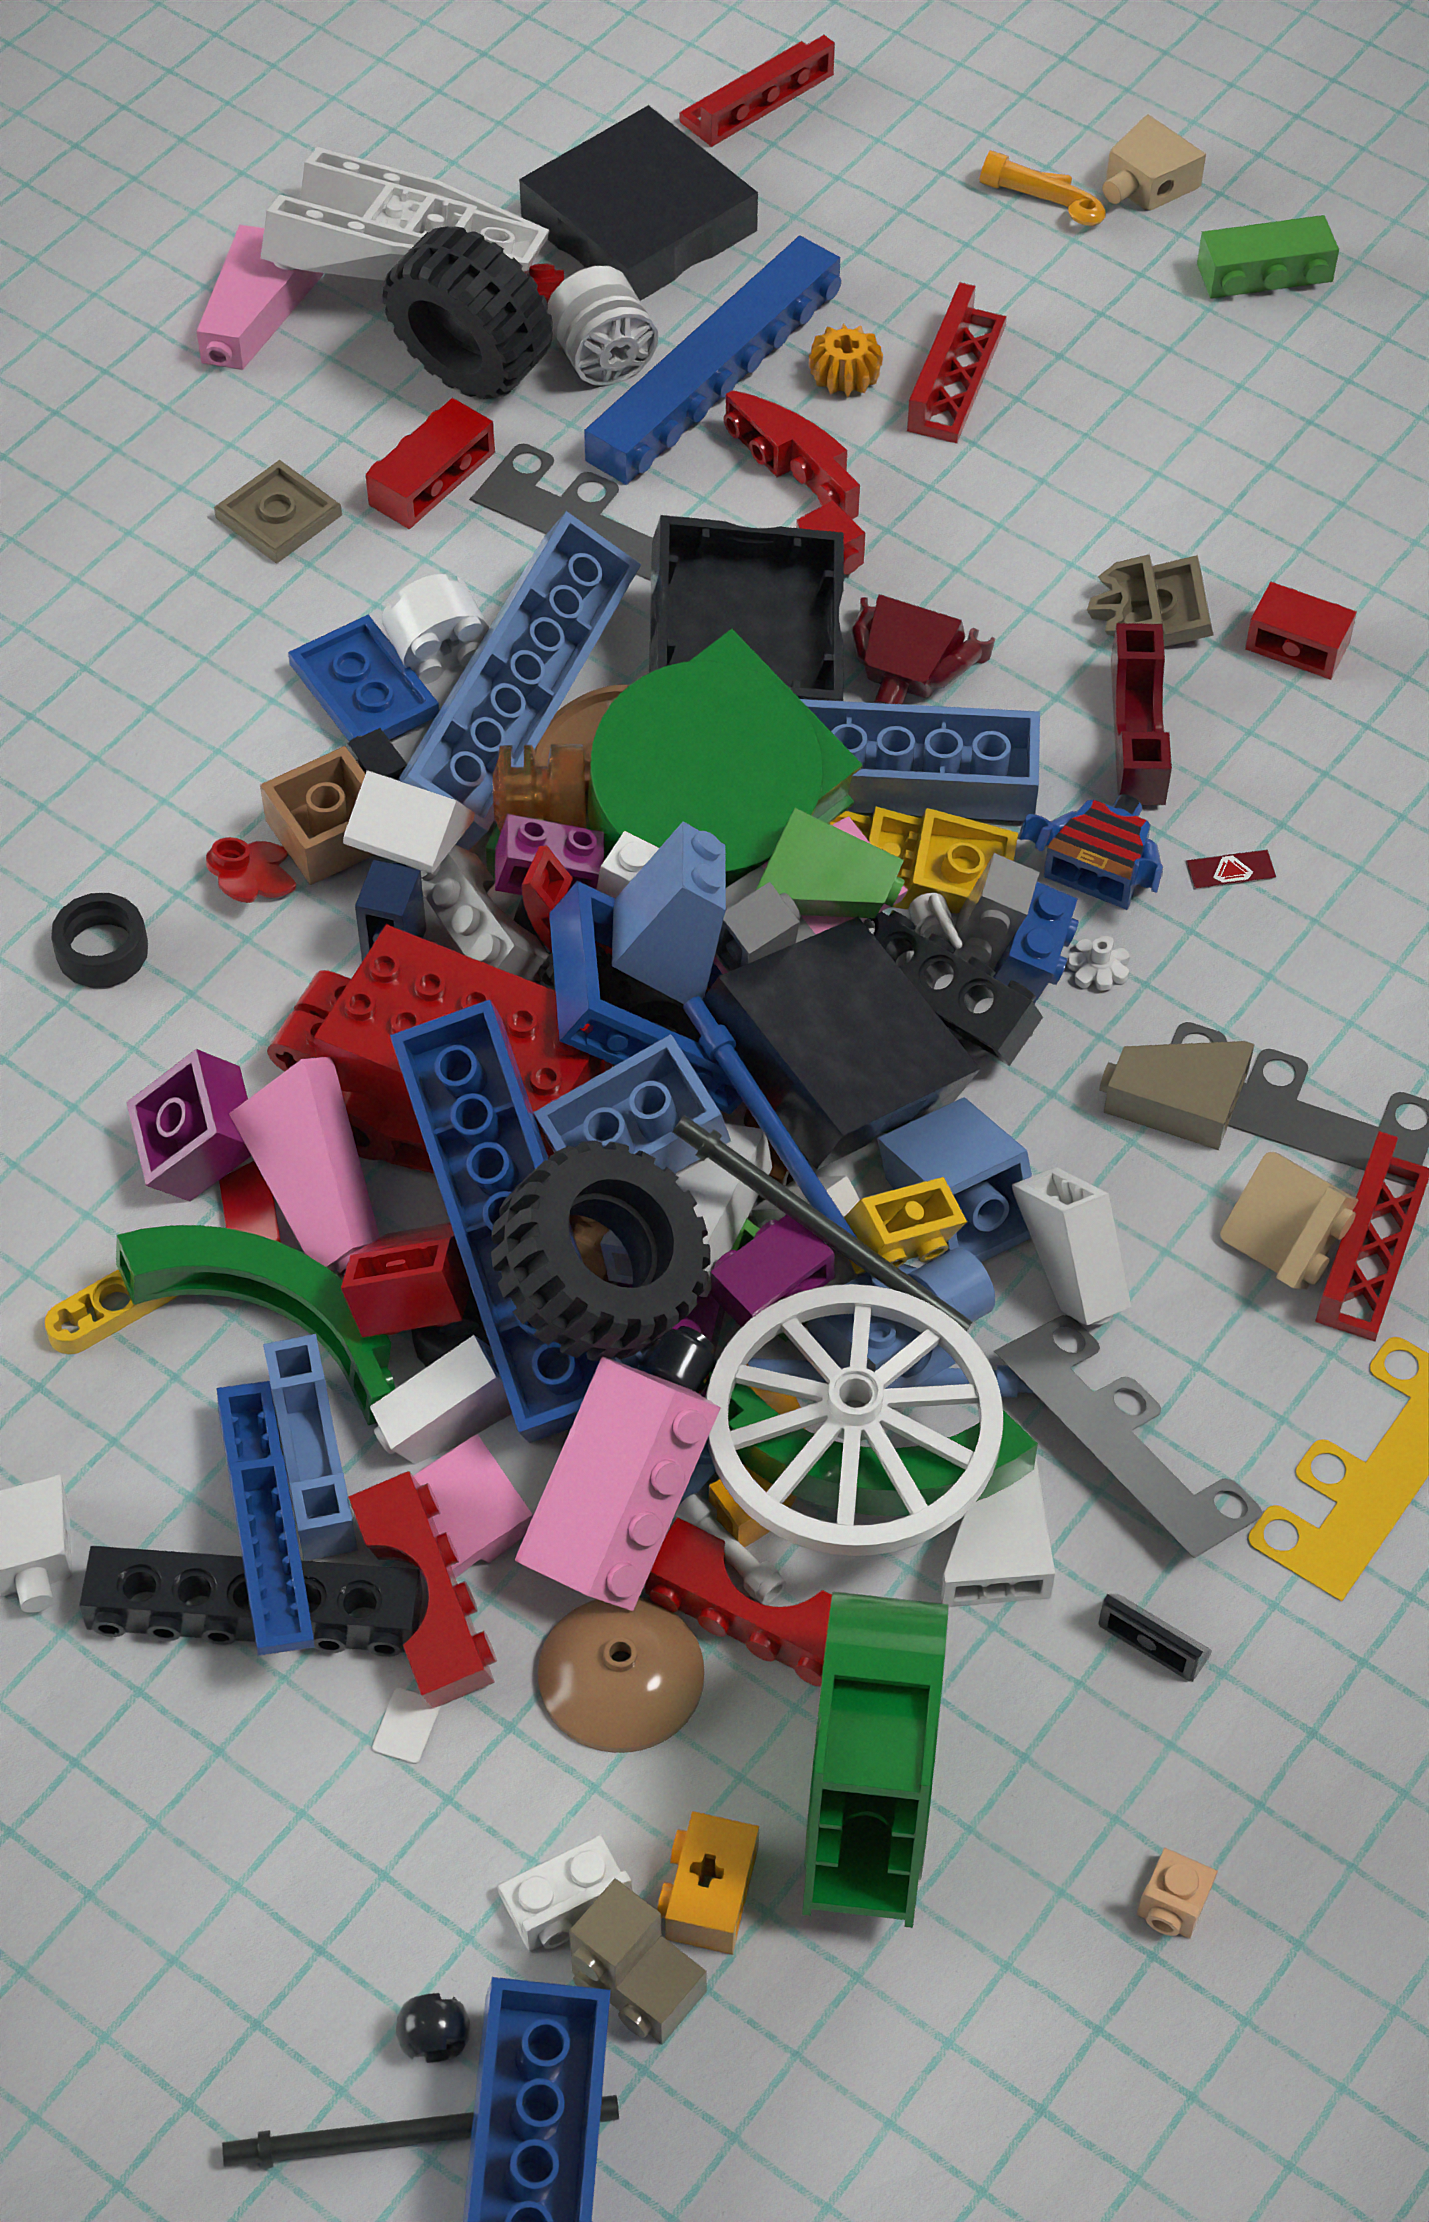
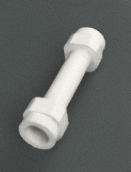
M694 1493L678 1506L675 1513L676 1518L679 1517L725 1541V1560L744 1578V1589L755 1600L768 1605L782 1593L786 1587V1581L779 1575V1571L768 1560L760 1564L716 1520L717 1509L707 1499H703L698 1493Z

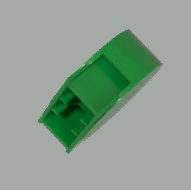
M731 629L690 661L668 665L642 676L630 684L611 703L598 725L592 745L588 790L589 823L591 830L604 832V859L607 858L624 831L658 848L665 843L682 822L689 824L699 831H707L713 834L721 843L725 844L727 888L770 860L794 808L828 824L854 804V800L848 795L851 779L863 767V764L747 643Z
M835 1591L832 1593L804 1854L806 1875L802 1915L811 1916L812 1909L905 1920L904 1927L913 1928L918 1882L922 1878L928 1831L949 1604Z

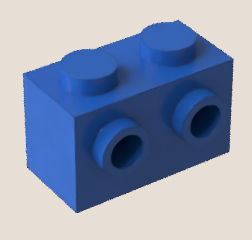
M1037 882L1028 914L997 962L994 970L996 974L993 978L1006 986L1011 980L1023 985L1036 996L1033 1001L1034 1004L1048 983L1057 985L1067 963V958L1061 956L1063 946L1068 947L1079 923V920L1072 918L1078 898Z

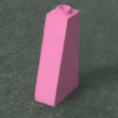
M239 225L197 329L201 363L244 369L324 273L300 269L285 270L277 267L274 262L260 259L264 228Z
M330 1057L301 1059L230 1112L229 1115L305 1254L329 1270H338L340 1275H345L350 1255L377 1240L380 1236L335 1065Z

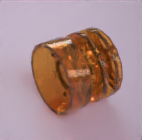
M551 744L547 766H537L533 746L524 745V767H514L513 745L499 746V757L493 772L494 820L497 822L500 834L507 814L586 829L583 744Z

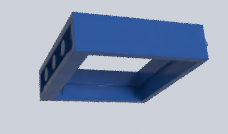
M577 881L549 913L559 1041L609 1063L618 1065L671 1034L718 1109L731 1114L743 1100L718 1061L710 1060L700 1043L600 1000L595 941L612 948L615 898ZM713 962L710 974H722ZM586 1024H589L588 1028L585 1031L580 1029L584 1028Z

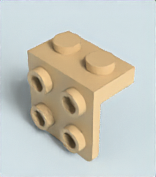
M1268 1152L1262 1157L1224 1223L1220 1235L1227 1244L1278 1273L1275 1278L1292 1288L1307 1290L1309 1285H1315L1325 1272L1329 1263V1258L1326 1256L1336 1238L1341 1240L1351 1227L1356 1216L1353 1209L1358 1199L1279 1153Z

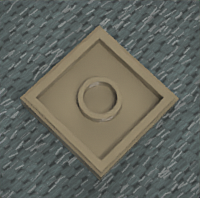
M278 460L214 507L216 519L276 564L342 516L340 503L281 460Z

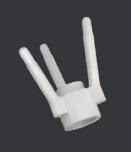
M926 893L912 901L909 906L911 921L917 926L914 930L915 932L927 939L931 933H934L945 940L949 939L955 949L962 947V941L955 929V921L952 919L946 900L941 894ZM914 951L906 952V963L911 960Z

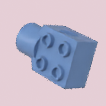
M954 1248L919 1268L907 1264L898 1267L972 1322L990 1313L995 1306V1291L989 1274L982 1263L966 1249ZM867 1272L844 1284L888 1288ZM838 1314L808 1320V1332L840 1369L850 1367L854 1314ZM871 1315L866 1368L875 1372L922 1333L900 1322ZM937 1345L885 1389L915 1387L954 1365L955 1360L940 1345Z

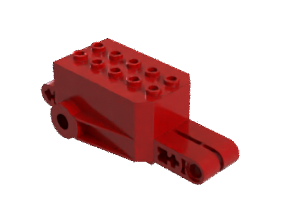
M387 924L351 979L328 970H320L315 974L294 1006V1011L288 1015L267 1049L269 1058L284 1072L301 1059L330 1057L336 1068L358 1156L368 1160H383L394 1165L433 1174L435 1173L390 1035L490 999L502 1018L533 1112L605 1072L604 1060L559 1041L555 990ZM586 1024L584 1028L580 1029L585 1031L588 1028L589 1024ZM536 1119L548 1158H550L554 1151L546 1140Z

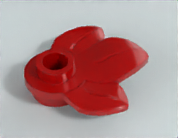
M225 837L215 841L212 848L207 852V869L212 874L218 876L219 888L234 900L252 903L258 894L263 897L278 898L296 889L294 879L279 866L288 856L287 851L281 845L267 841H255L247 844L238 838Z

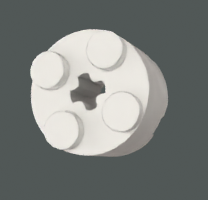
M434 574L405 586L398 592L401 600L393 609H391L388 603L382 614V624L405 668L411 667L423 684H428L440 678L444 670L458 665L466 667L489 627L464 580L457 577V581H450L447 574Z

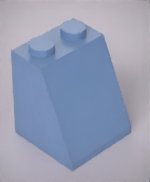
M685 822L679 825L614 900L612 967L683 1004L693 997L699 996L701 999L705 997L726 911L725 844L721 843L713 834L707 831H699Z
M963 1097L877 1138L885 1177L893 1190L940 1177L945 1178L967 1223L946 1242L949 1248L943 1254L954 1248H963L971 1252L980 1262H983L1031 1238L1012 1188V1184L1032 1177L1028 1152L967 1098Z

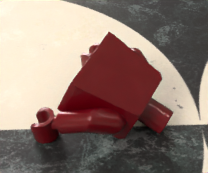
M881 594L877 598L875 607L868 606L867 597L860 599V612L851 628L857 660L864 665L868 679L881 684L874 703L903 704L907 693L922 698H929L935 688H944L973 664L987 662L991 657L996 640L994 637H991L989 641L977 640L979 630L971 628L967 640L964 641L965 632L961 619Z

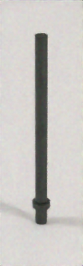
M686 1115L676 1125L672 1132L698 1150L695 1156L702 1161L706 1158L712 1160L888 1288L909 1294L931 1304L955 1320L965 1331L969 1329L972 1324L970 1319L719 1139L722 1135L713 1129L709 1133Z
M617 2095L603 2096L600 2122L618 2120ZM474 2112L271 2136L270 2130L258 2131V2138L222 2142L224 2167L260 2163L262 2169L273 2167V2161L468 2138L472 2134Z

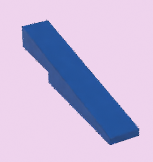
M270 1381L216 1388L218 1414L257 1654L260 1656L314 1648V1636Z

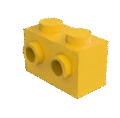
M944 1177L862 1198L844 1216L858 1240L897 1268L912 1258L918 1257L921 1262H926L940 1256L949 1248L946 1242L967 1223ZM849 1260L856 1274L866 1272Z

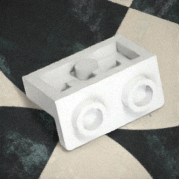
M599 1835L499 1884L498 1891L528 1951L531 1952L541 1946H544L546 1949L554 1948L569 1940V1930L614 1878L630 1890H632V1881L627 1871H620L603 1837Z

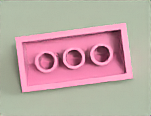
M602 1357L515 1560L589 1597L633 1611L721 1407L691 1389Z

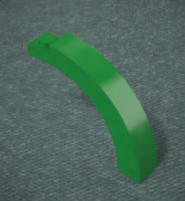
M169 1225L117 1234L116 1265L133 1305L164 1297L213 1295L244 1300L281 1314L301 1326L309 1334H316L317 1340L331 1354L341 1368L368 1426L377 1423L370 1406L396 1389L392 1374L388 1369L392 1343L385 1334L368 1337L361 1336L341 1290L343 1280L327 1267L306 1254L278 1241L230 1228L203 1225Z
M713 1371L708 1374V1387ZM735 1384L728 1409L730 1431L780 1415L749 1386ZM1004 1410L1003 1432L998 1460L987 1486L977 1501L1011 1486L1034 1470L1038 1443ZM980 1422L948 1438L975 1452L979 1439ZM802 1428L738 1449L736 1453L744 1465L771 1484H774L815 1434ZM834 1441L791 1494L818 1505L838 1510L843 1443ZM920 1445L894 1448L928 1506L946 1494L965 1472V1469ZM860 1446L855 1513L873 1516L911 1515L873 1449Z

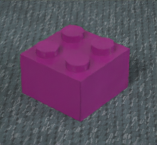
M195 1049L126 1102L146 1186L187 1201H192L252 1156L229 1115L230 1112L248 1100L240 1066Z

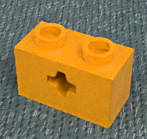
M692 1811L687 1831L677 1829L670 1858L671 1864L678 1865L674 1884L663 1883L657 1911L661 1913V1918H665V1939L733 1955L759 1849L758 1825ZM705 1875L715 1877L711 1880L709 1888L699 1886L704 1881Z

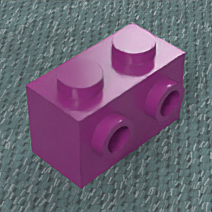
M507 814L495 850V891L522 895V883L539 846L545 845L550 848L573 879L568 891L577 881L597 890L600 868L604 862V832Z
M786 1214L778 1221L773 1219L765 1223L757 1231L754 1239L738 1251H728L718 1259L713 1270L710 1271L712 1297L743 1327L750 1319L774 1303L799 1292L824 1287L835 1278L834 1252L822 1239Z

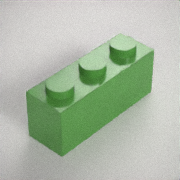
M1325 215L1202 231L1197 266L1209 297L1212 299L1333 282L1339 248Z

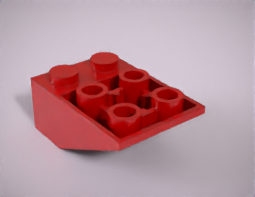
M451 1222L387 1233L350 1255L341 1285L343 1295L362 1337L380 1334L393 1335L404 1330L427 1326L439 1327L452 1322L463 1321L471 1288Z

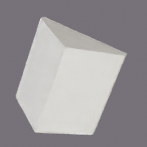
M367 771L344 833L343 844L433 874L472 824L475 813L457 800Z

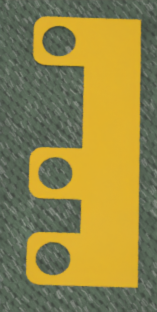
M1391 1337L1384 1343L1372 1360L1370 1371L1376 1378L1409 1396L1410 1400L1367 1461H1362L1329 1440L1321 1439L1312 1444L1297 1465L1296 1474L1302 1482L1337 1502L1320 1528L1315 1527L1282 1506L1273 1505L1265 1510L1250 1531L1248 1537L1252 1547L1341 1602L1429 1476V1353L1401 1337ZM1396 1350L1411 1353L1418 1361V1372L1412 1378L1404 1380L1391 1376L1385 1368V1358L1387 1355ZM1329 1453L1339 1457L1346 1468L1342 1480L1337 1483L1327 1484L1316 1479L1311 1471V1463L1316 1456ZM1279 1519L1292 1523L1299 1534L1297 1544L1285 1551L1276 1550L1269 1546L1264 1538V1529L1268 1523Z

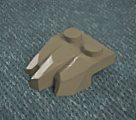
M1150 554L1116 562L1098 576L1100 581L1110 591L1091 597L1087 611L1092 619L1107 621L1105 628L1107 635L1114 636L1116 623L1163 624L1164 646L1213 636L1198 555L1153 566Z

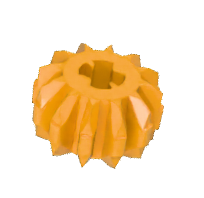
M844 323L839 330L826 327L823 335L815 336L811 354L809 355V368L811 369V375H814L816 386H827L830 395L837 391H844L847 397H849L853 390L865 394L869 385L877 384V379L880 376V366L883 363V352H881V346L876 341L875 334H864L861 325L855 329H848Z

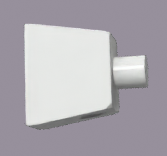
M60 1474L0 1490V1596L18 1593L20 1606L24 1612L34 1613L43 1611L54 1603L50 1584L68 1579L72 1575L70 1507Z

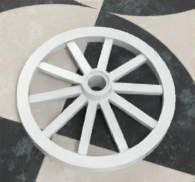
M856 1284L825 1286L796 1293L765 1308L750 1319L727 1344L716 1363L707 1391V1399L721 1407L707 1442L715 1470L724 1487L735 1502L761 1526L785 1540L815 1551L849 1556L878 1555L909 1548L929 1540L949 1528L974 1505L987 1486L998 1460L1003 1432L1002 1397L993 1369L982 1349L970 1334L943 1311L914 1296L888 1288ZM854 1314L850 1367L840 1369L801 1323L824 1316ZM871 1315L900 1322L922 1333L875 1372L866 1368ZM784 1332L828 1384L751 1367L746 1364L763 1345ZM937 1345H940L955 1360L970 1383L885 1389ZM736 1383L817 1402L733 1431L729 1429L728 1409ZM851 1400H857L863 1402L866 1405L863 1407L854 1408L847 1406L844 1403ZM977 1403L980 1432L975 1452L892 1408ZM825 1421L767 1492L751 1477L736 1453L738 1449ZM882 1426L965 1469V1472L946 1494L928 1506ZM839 1437L844 1442L837 1524L805 1516L783 1505L782 1503L834 1440ZM868 1440L911 1515L886 1523L854 1525L860 1441Z

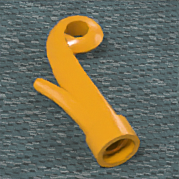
M992 150L988 152L981 170L980 183L997 189L1002 186L1068 206L1070 217L1081 225L1093 226L1100 224L1105 219L1106 211L1102 203L1093 195L1070 185L1072 182L1070 175L1033 170L1009 161V156Z

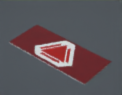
M1268 849L1186 860L1195 889L1277 878Z

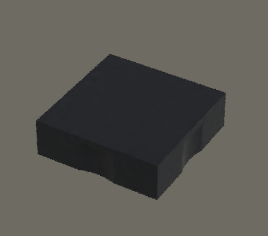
M649 105L519 179L521 218L548 229L547 240L559 250L578 260L585 269L593 266H611L621 271L640 301L675 281L679 275L691 266L715 257L757 231L758 192Z
M660 515L652 539L649 673L668 665L690 661L729 630L733 629L799 699L843 701L844 640L840 629L839 608L844 592V533L781 526L750 528L727 521Z
M855 917L718 976L702 999L718 1025L726 1026L736 1041V1047L734 1048L794 1142L816 1170L865 1147L874 1137L884 1131L904 1126L954 1102L980 1070V1067L859 917Z

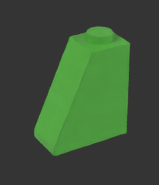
M794 808L756 890L771 882L779 894L786 893L791 897L800 915L875 918L884 904L893 907L905 882L904 879L897 877L904 860Z

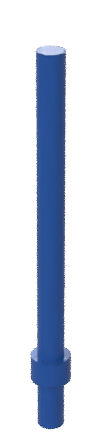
M697 996L688 1000L684 1004L683 1009L701 1035L699 1039L700 1045L710 1060L718 1061L809 1204L856 1237L734 1049L736 1041L726 1026L718 1025L701 997Z

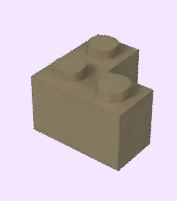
M616 1878L569 1930L572 1973L575 1975L573 1981L580 1987L611 1990L610 2004L620 2011L618 2017L629 2030L641 2038H645L649 2034L660 2044H663L707 1992V1971L661 1935V1913Z

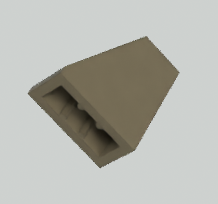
M1247 1041L1124 1046L1117 1064L1108 1062L1102 1076L1099 1091L1107 1093L1104 1113L1219 1150L1247 1078L1255 1044Z

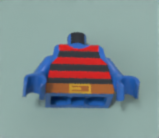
M1126 794L1119 795L1112 806L1094 799L1088 800L1078 811H1070L1052 821L1036 814H1029L1025 817L1017 839L1033 841L1035 849L1043 851L1047 847L1044 878L1128 910L1136 885L1151 888V892H1158L1160 879L1163 875V865L1161 864L1158 845L1148 839L1151 824L1146 819L1139 817L1142 805L1136 798Z

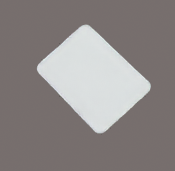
M396 1688L372 1745L373 1751L410 1763H418L441 1706L432 1708L421 1694L403 1688Z

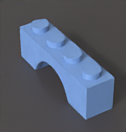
M316 1334L263 1344L303 1559L308 1561L357 1551L353 1519Z

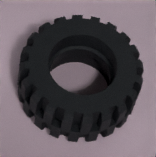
M439 227L426 232L387 273L382 294L383 304L386 305V317L389 322L393 323V332L398 340H402L408 347V353L414 359L417 358L424 365V369L428 373L442 379L443 384L451 389L456 387L460 389L461 394L469 397L478 396L479 399L503 397L509 394L524 379L551 347L553 321L552 315L547 313V301L544 296L538 293V285L531 276L528 277L521 269L522 265L514 257L512 259L503 252L504 249L497 243H489L484 239V235L475 231L467 233L465 228Z
M596 1140L581 1142L576 1147L566 1146L556 1151L549 1159L544 1160L505 1199L499 1209L500 1218L494 1222L491 1236L493 1243L498 1244V1246L491 1252L494 1271H501L503 1278L497 1283L504 1299H512L517 1307L513 1313L522 1325L528 1321L537 1330L534 1336L547 1345L553 1341L560 1344V1352L578 1358L584 1352H587V1359L591 1361H600L602 1357L611 1359L614 1356L618 1359H624L633 1356L641 1349L648 1348L689 1315L697 1305V1297L705 1290L708 1273L704 1269L711 1264V1249L709 1244H703V1238L708 1235L703 1216L697 1217L693 1209L697 1202L689 1190L683 1192L675 1182L679 1177L668 1167L662 1170L654 1164L656 1158L641 1150L636 1154L629 1153L628 1145L612 1141L605 1147L602 1146V1142ZM569 1215L591 1218L606 1226L617 1236L626 1249L631 1261L633 1271L632 1288L608 1283L596 1276L585 1266L577 1255L570 1238Z

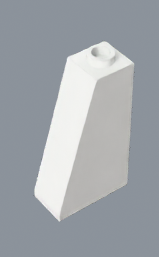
M725 1123L731 1139L726 1145L769 1175L772 1169L768 1140L762 1129ZM706 1158L704 1161L699 1159L675 1173L679 1177L675 1181L683 1192L689 1190L696 1200L697 1205L693 1209L697 1217L703 1216L708 1235L703 1238V1244L710 1245L711 1264L704 1269L708 1273V1281L704 1292L699 1295L701 1297L708 1296L712 1288L710 1271L713 1270L718 1259L731 1250L759 1195L709 1158ZM609 1230L600 1242L609 1281L633 1285V1271L628 1253L617 1236Z

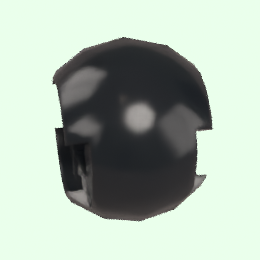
M440 1993L416 1996L403 2004L397 2016L396 2036L402 2051L412 2060L414 2057H425L426 2063L450 2060L463 2052L469 2040V2017L464 2005L454 1996L452 1999H441Z

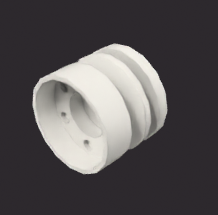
M593 266L577 271L562 281L550 297L547 313L552 315V331L582 380L593 385H612L627 380L641 371L653 357L658 345V330L621 271L611 266Z

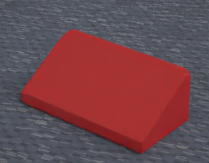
M255 1161L221 1178L219 1184L226 1228L253 1233L281 1243L274 1196Z

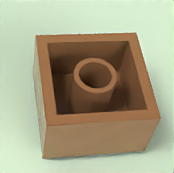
M346 746L260 784L265 821L310 885L375 855L343 844L344 833L366 775Z

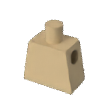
M1148 114L1112 147L1109 153L1107 181L1103 183L1102 187L1103 193L1112 204H1118L1128 197L1143 209L1153 210L1201 187L1206 153Z

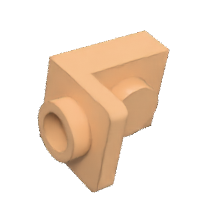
M1164 1847L1150 1882L1146 1885L1142 1894L1137 1916L1146 1919L1147 1924L1151 1928L1169 1936L1180 1934L1190 1939L1218 1871Z

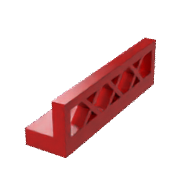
M826 35L820 36L807 45L800 41L680 111L679 122L709 146H715L833 76L835 42Z
M959 282L909 398L908 432L952 443H958L1006 327L1007 316L974 308L976 289L974 285ZM970 324L991 328L992 331L975 338L968 328ZM973 352L979 362L962 367L956 357ZM960 381L967 391L950 397L944 387ZM946 411L954 419L952 426L930 421L932 416Z
M1378 1131L1356 1195L1358 1202L1353 1209V1212L1356 1213L1355 1219L1348 1232L1341 1239L1315 1319L1317 1323L1372 1341H1376L1429 1181L1428 1167L1393 1157L1398 1137ZM1387 1173L1416 1181L1414 1191L1395 1198L1385 1183ZM1379 1197H1381L1384 1203L1377 1205ZM1409 1205L1407 1213L1405 1214L1402 1208ZM1391 1212L1401 1231L1381 1239L1371 1220ZM1367 1237L1370 1241V1244L1363 1246L1365 1238ZM1396 1246L1392 1256L1388 1249ZM1377 1253L1388 1271L1385 1274L1367 1280L1357 1262ZM1353 1278L1357 1285L1349 1288L1351 1279ZM1382 1287L1378 1298L1374 1290ZM1364 1295L1374 1311L1371 1322L1341 1313L1343 1303Z

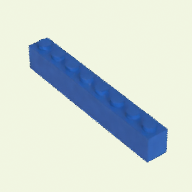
M799 235L584 430L585 461L625 485H628L638 474L646 472L651 467L653 461L668 447H673L695 422H700L717 401L722 397L725 398L726 393L732 391L735 385L748 373H753L759 367L762 360L775 348H780L788 336L801 324H806L822 304L827 300H832L837 295L842 283L840 277L841 257Z

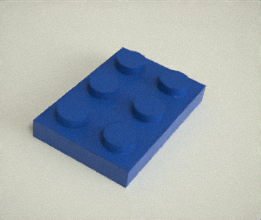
M369 614L288 652L290 666L348 741L378 728H381L390 740L435 718L440 711L438 701L411 667L405 668L395 647Z

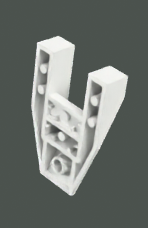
M316 147L304 164L300 200L279 194L267 209L260 259L274 262L277 267L285 270L300 269L384 281L387 273L426 232L439 227L457 226L465 228L467 233L475 231L484 235V239L489 243H497L504 249L503 252L511 259L514 257L522 265L521 269L525 272L528 271L546 242L549 230L441 181Z

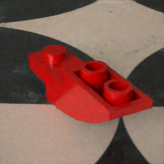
M734 390L726 393L725 427L733 438H738L751 451L757 463L765 465L776 477L792 471L795 479L799 483L805 484L818 497L822 506L833 500L851 519L859 516L860 484L847 472L848 450L813 422L781 405Z

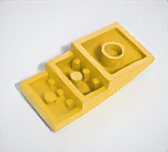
M876 806L872 817L845 811L829 823L833 825L849 816L872 845L904 860L897 877L905 880L903 885L908 891L902 901L893 905V907L909 910L912 901L920 895L937 893L945 898L950 913H959L994 853L1014 861L1018 832L926 808L921 819Z

